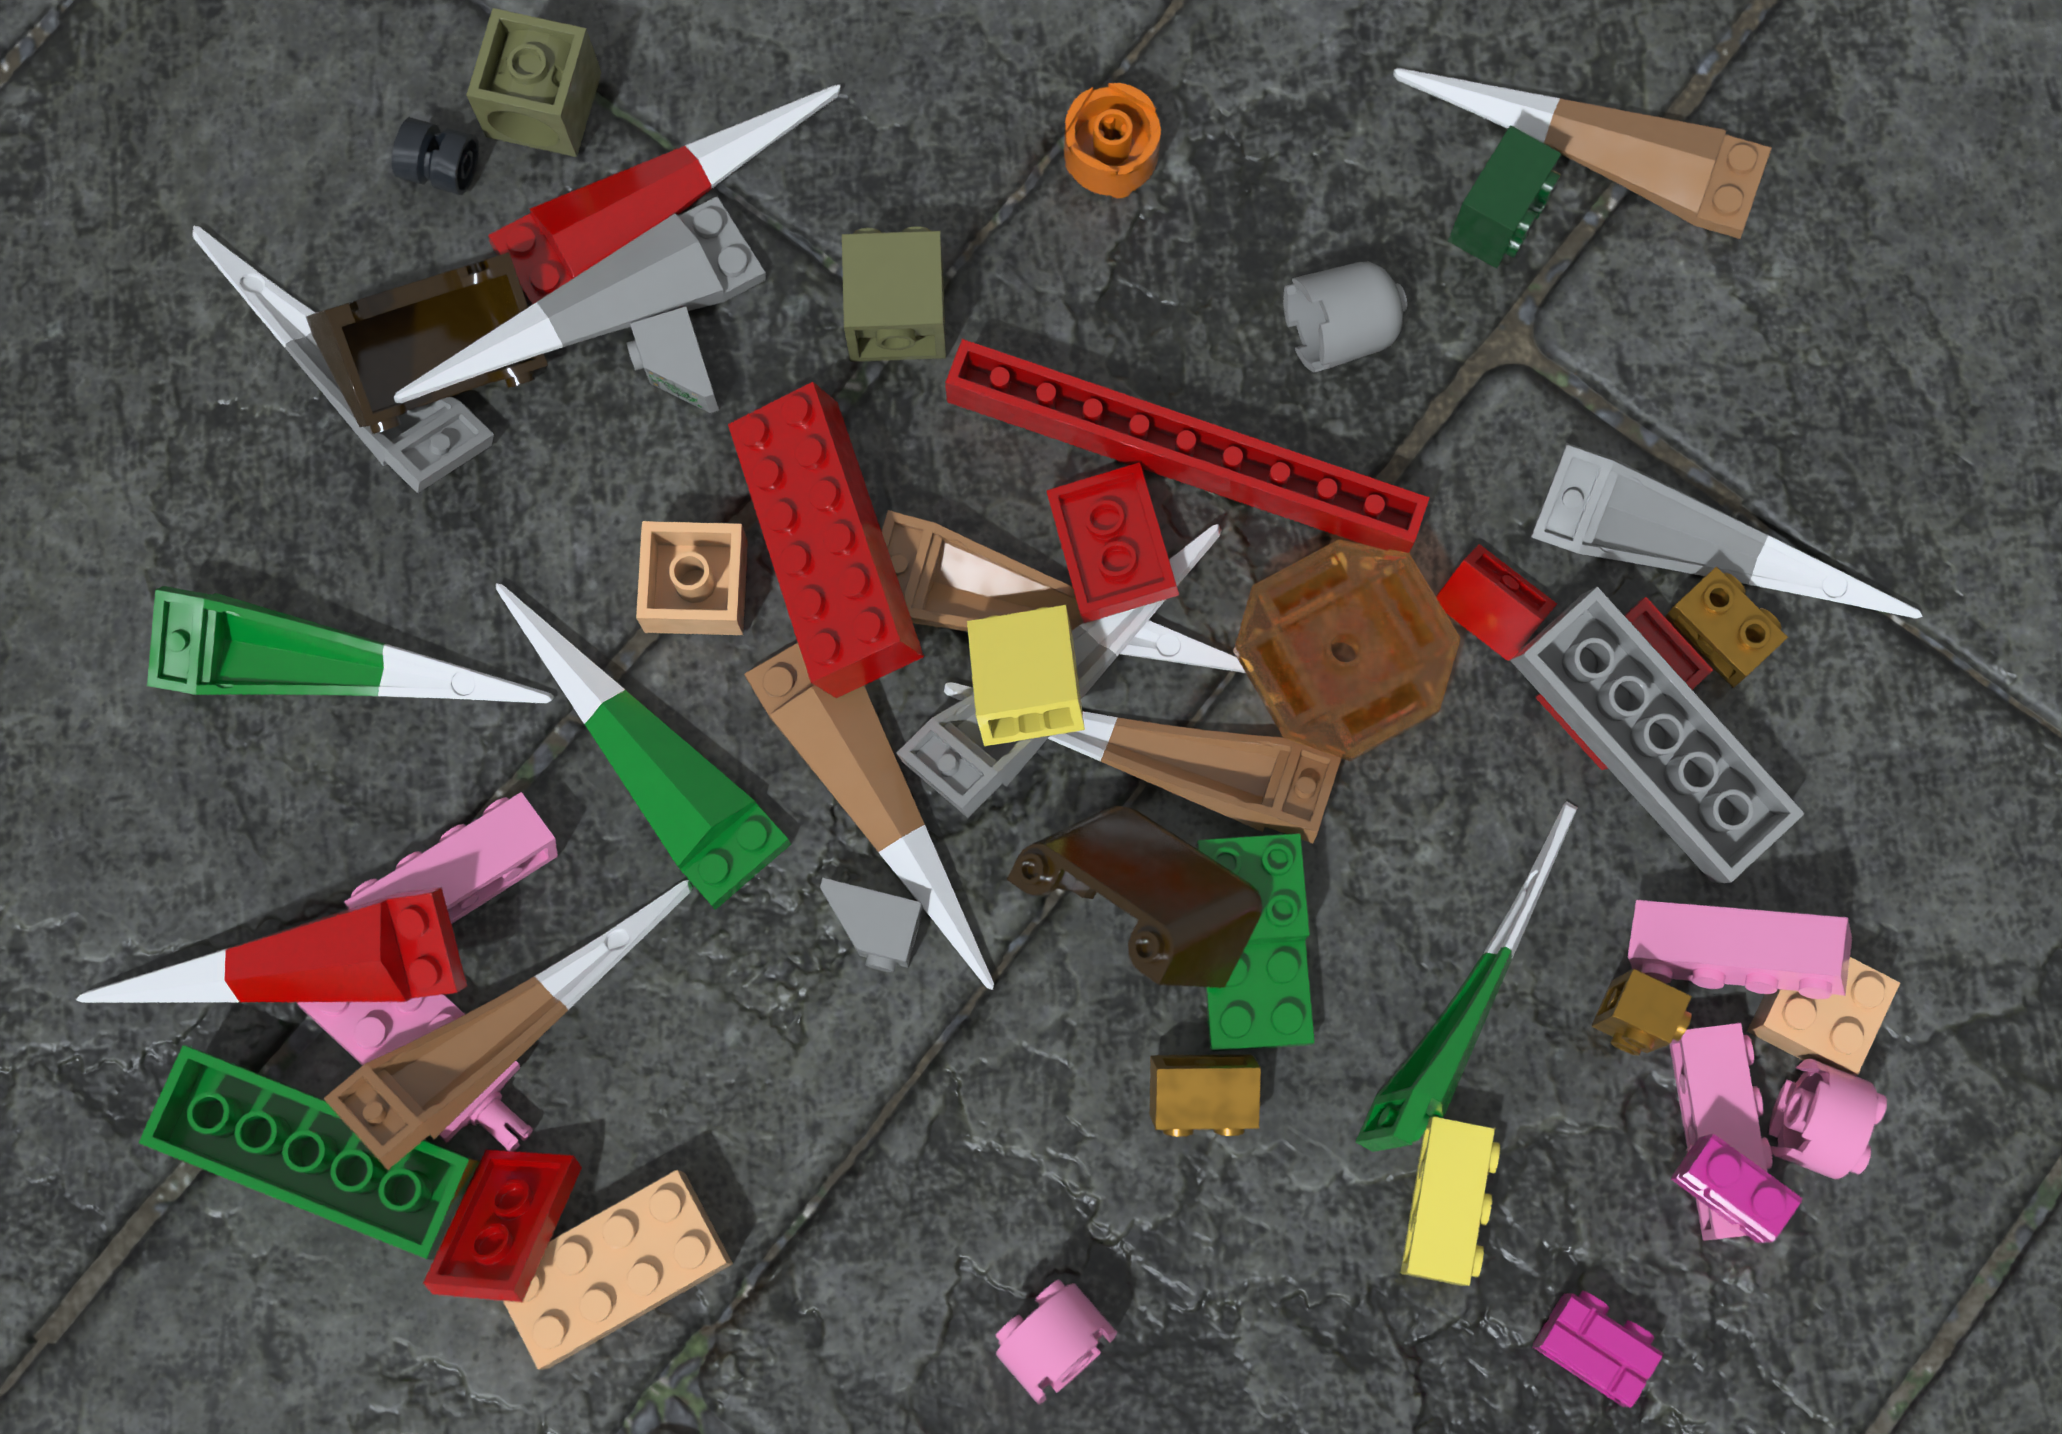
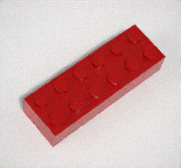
M811 382L728 424L810 682L833 697L839 698L923 658L924 655L838 402L814 382Z

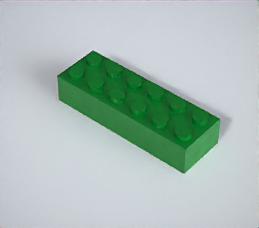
M185 1045L182 1046L138 1142L430 1260H434L480 1161L424 1139L387 1170L324 1099Z

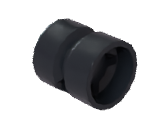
M408 117L402 123L395 138L392 151V172L397 178L418 184H425L430 180L433 188L463 195L468 190L475 175L479 155L478 139L476 135L451 128H446L441 133L437 124Z

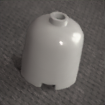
M1357 262L1293 278L1292 282L1294 284L1287 285L1284 288L1283 304L1287 327L1297 326L1303 345L1295 347L1296 353L1304 366L1313 373L1382 351L1391 346L1401 332L1403 312L1407 309L1405 292L1400 284H1395L1384 268L1372 262Z

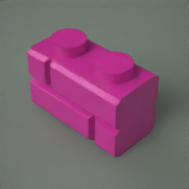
M1714 1133L1698 1138L1671 1177L1672 1181L1732 1225L1740 1224L1739 1230L1757 1243L1773 1242L1803 1199Z
M1582 1291L1579 1297L1573 1293L1564 1294L1549 1316V1320L1538 1334L1532 1347L1617 1404L1631 1408L1662 1358L1663 1353L1651 1345L1655 1337L1641 1326L1629 1320L1626 1321L1624 1326H1621L1606 1316L1610 1307L1586 1291Z

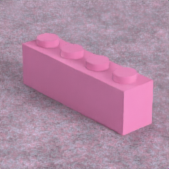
M520 792L511 799L504 797L496 800L485 809L482 817L469 825L460 824L451 828L441 837L440 843L424 853L417 851L407 855L397 864L396 870L382 879H371L362 883L352 892L351 898L344 902L348 910L395 893L442 887L452 924L558 857L556 840L526 797Z
M1636 900L1628 959L1632 969H1636L1665 984L1670 983L1672 979L1688 980L1697 986L1708 989H1719L1724 984L1745 986L1746 989L1760 994H1772L1777 992V989L1798 991L1801 995L1808 998L1827 999L1831 997V994L1846 995L1852 935L1849 921L1846 917Z
M1741 1023L1687 1029L1680 1041L1673 1039L1669 1045L1688 1152L1699 1137L1714 1133L1767 1172V1169L1772 1167V1152L1767 1138H1761L1758 1117H1761L1763 1114V1102L1759 1088L1752 1086L1749 1066L1753 1065L1754 1051L1750 1037L1743 1035ZM1696 1198L1703 1241L1747 1236L1739 1230L1740 1224L1732 1225Z

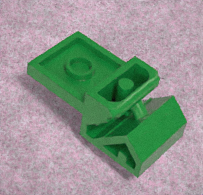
M1300 833L1198 840L1196 849L1252 884L1258 890L1262 899L1260 919L1226 987H1205L1211 1052L1313 1045L1315 1041L1305 942L1310 934Z

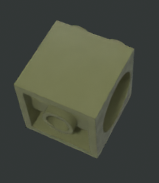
M496 8L492 9L466 94L485 137L577 157L602 73L587 29Z
M914 226L905 228L902 232L882 233L877 229L863 228L854 231L853 234H842L844 331L850 362L946 358L944 276L940 231H930V229Z

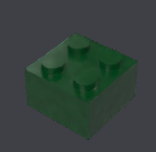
M1510 125L1463 201L1448 242L1498 269L1506 254L1515 258L1529 234L1528 231L1531 225L1542 214L1552 196L1553 189L1561 177V174L1554 171L1562 153Z

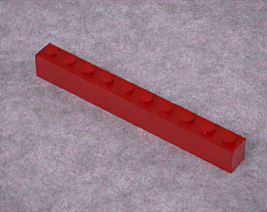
M964 339L961 340L945 382L947 402L1129 465L1140 462L1144 470L1407 559L1415 543L1430 497Z

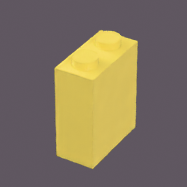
M1066 605L1042 607L1031 611L1001 616L994 615L983 619L967 621L975 711L984 746L1085 730L1073 634Z

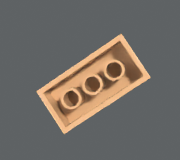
M676 1170L549 1241L523 1303L503 1302L537 1369H548L731 1266L733 1263L687 1175L682 1171Z

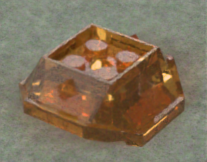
M1337 540L1251 587L1233 652L1283 738L1352 761L1438 714L1461 638L1410 553L1391 549L1386 551L1365 544ZM1336 643L1348 644L1353 648L1356 659L1350 662L1337 660L1331 652V646Z

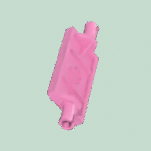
M445 995L412 998L407 1002H297L298 1006L362 1066L465 1015ZM515 1061L438 1136L448 1143L466 1125L470 1123L472 1125L480 1124L506 1148V1151L518 1149L520 1147L519 1140L507 1129H511L519 1138L525 1141L532 1133L533 1128L521 1120L501 1101L503 1095L500 1091L506 1082L520 1069L519 1063Z

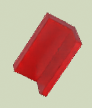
M1480 544L1463 560L1434 599V604L1507 661H1510L1521 650L1557 605L1556 602Z

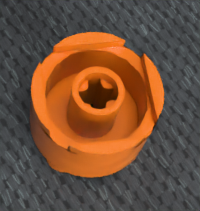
M1109 83L1108 87L1093 90L1092 87L1082 92L1073 101L1065 120L1064 157L1068 172L1080 185L1097 194L1110 195L1114 198H1125L1150 178L1157 165L1161 137L1160 121L1151 99L1133 86L1123 83Z

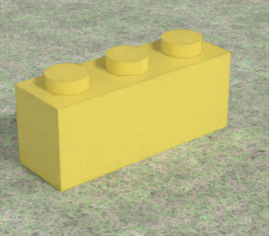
M1438 1117L1429 1118L1422 1138L1400 1274L1460 1286H1469L1471 1276H1479L1484 1254L1483 1246L1476 1245L1479 1225H1487L1492 1205V1195L1485 1193L1488 1172L1495 1173L1500 1155V1143L1493 1142L1495 1129Z

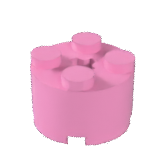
M1806 1059L1796 1067V1069L1804 1071V1073L1796 1083L1787 1079L1775 1102L1769 1124V1134L1778 1138V1147L1770 1146L1771 1152L1778 1158L1832 1179H1840L1850 1171L1861 1174L1869 1163L1871 1147L1868 1145L1874 1125L1878 1124L1884 1116L1887 1098L1885 1095L1877 1093L1875 1086L1867 1080L1816 1060Z
M1060 1279L1049 1285L1037 1297L1038 1309L1024 1320L1020 1315H1017L996 1334V1338L1001 1345L996 1352V1356L1037 1404L1047 1400L1042 1390L1050 1385L1057 1393L1096 1359L1101 1353L1096 1345L1102 1336L1110 1343L1117 1334V1331L1075 1283L1065 1286Z

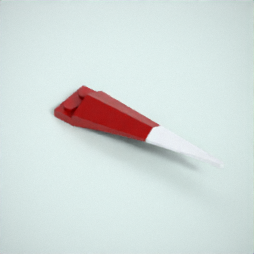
M840 85L831 86L529 209V214L489 234V242L497 255L509 252L524 297L531 306L674 213L679 215L751 158L837 98L840 93Z
M442 887L395 893L237 946L86 991L79 995L76 1000L82 1003L407 1002L412 998L458 993L467 987L443 889Z

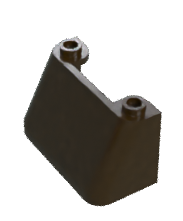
M509 252L305 316L311 334L359 427L370 426L372 434L401 425L398 416L406 413L408 410L504 379L508 388L534 380L533 370L548 365L543 353L404 403H396L394 400L396 392L528 308Z
M1122 806L1109 807L1024 848L1017 857L1007 878L1010 883L1033 896H1045L1056 889L1071 890L1080 897L1094 899L1096 893H1099L1133 916L1138 921L1129 939L1128 955L1133 966L1158 985L1225 988L1262 913V899L1258 890L1252 884L1139 811Z

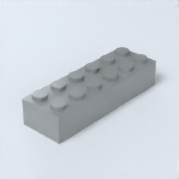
M1598 587L1580 595L1510 659L1515 667L1712 883H1731L1805 814Z

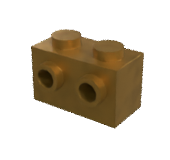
M1715 567L1664 617L1734 688L1788 637L1781 631L1782 626L1779 620L1770 611L1764 608L1759 609L1745 595L1746 590L1736 577L1729 573H1723Z
M1632 969L1611 981L1591 1027L1612 1036L1611 1044L1624 1052L1639 1056L1641 1051L1649 1053L1671 1044L1673 1039L1680 1041L1692 1017V1013L1686 1011L1692 996L1636 969Z
M1151 1055L1149 1115L1155 1129L1163 1130L1164 1134L1175 1137L1190 1136L1194 1133V1129H1214V1133L1223 1136H1238L1244 1134L1245 1129H1259L1261 1068L1253 1055Z

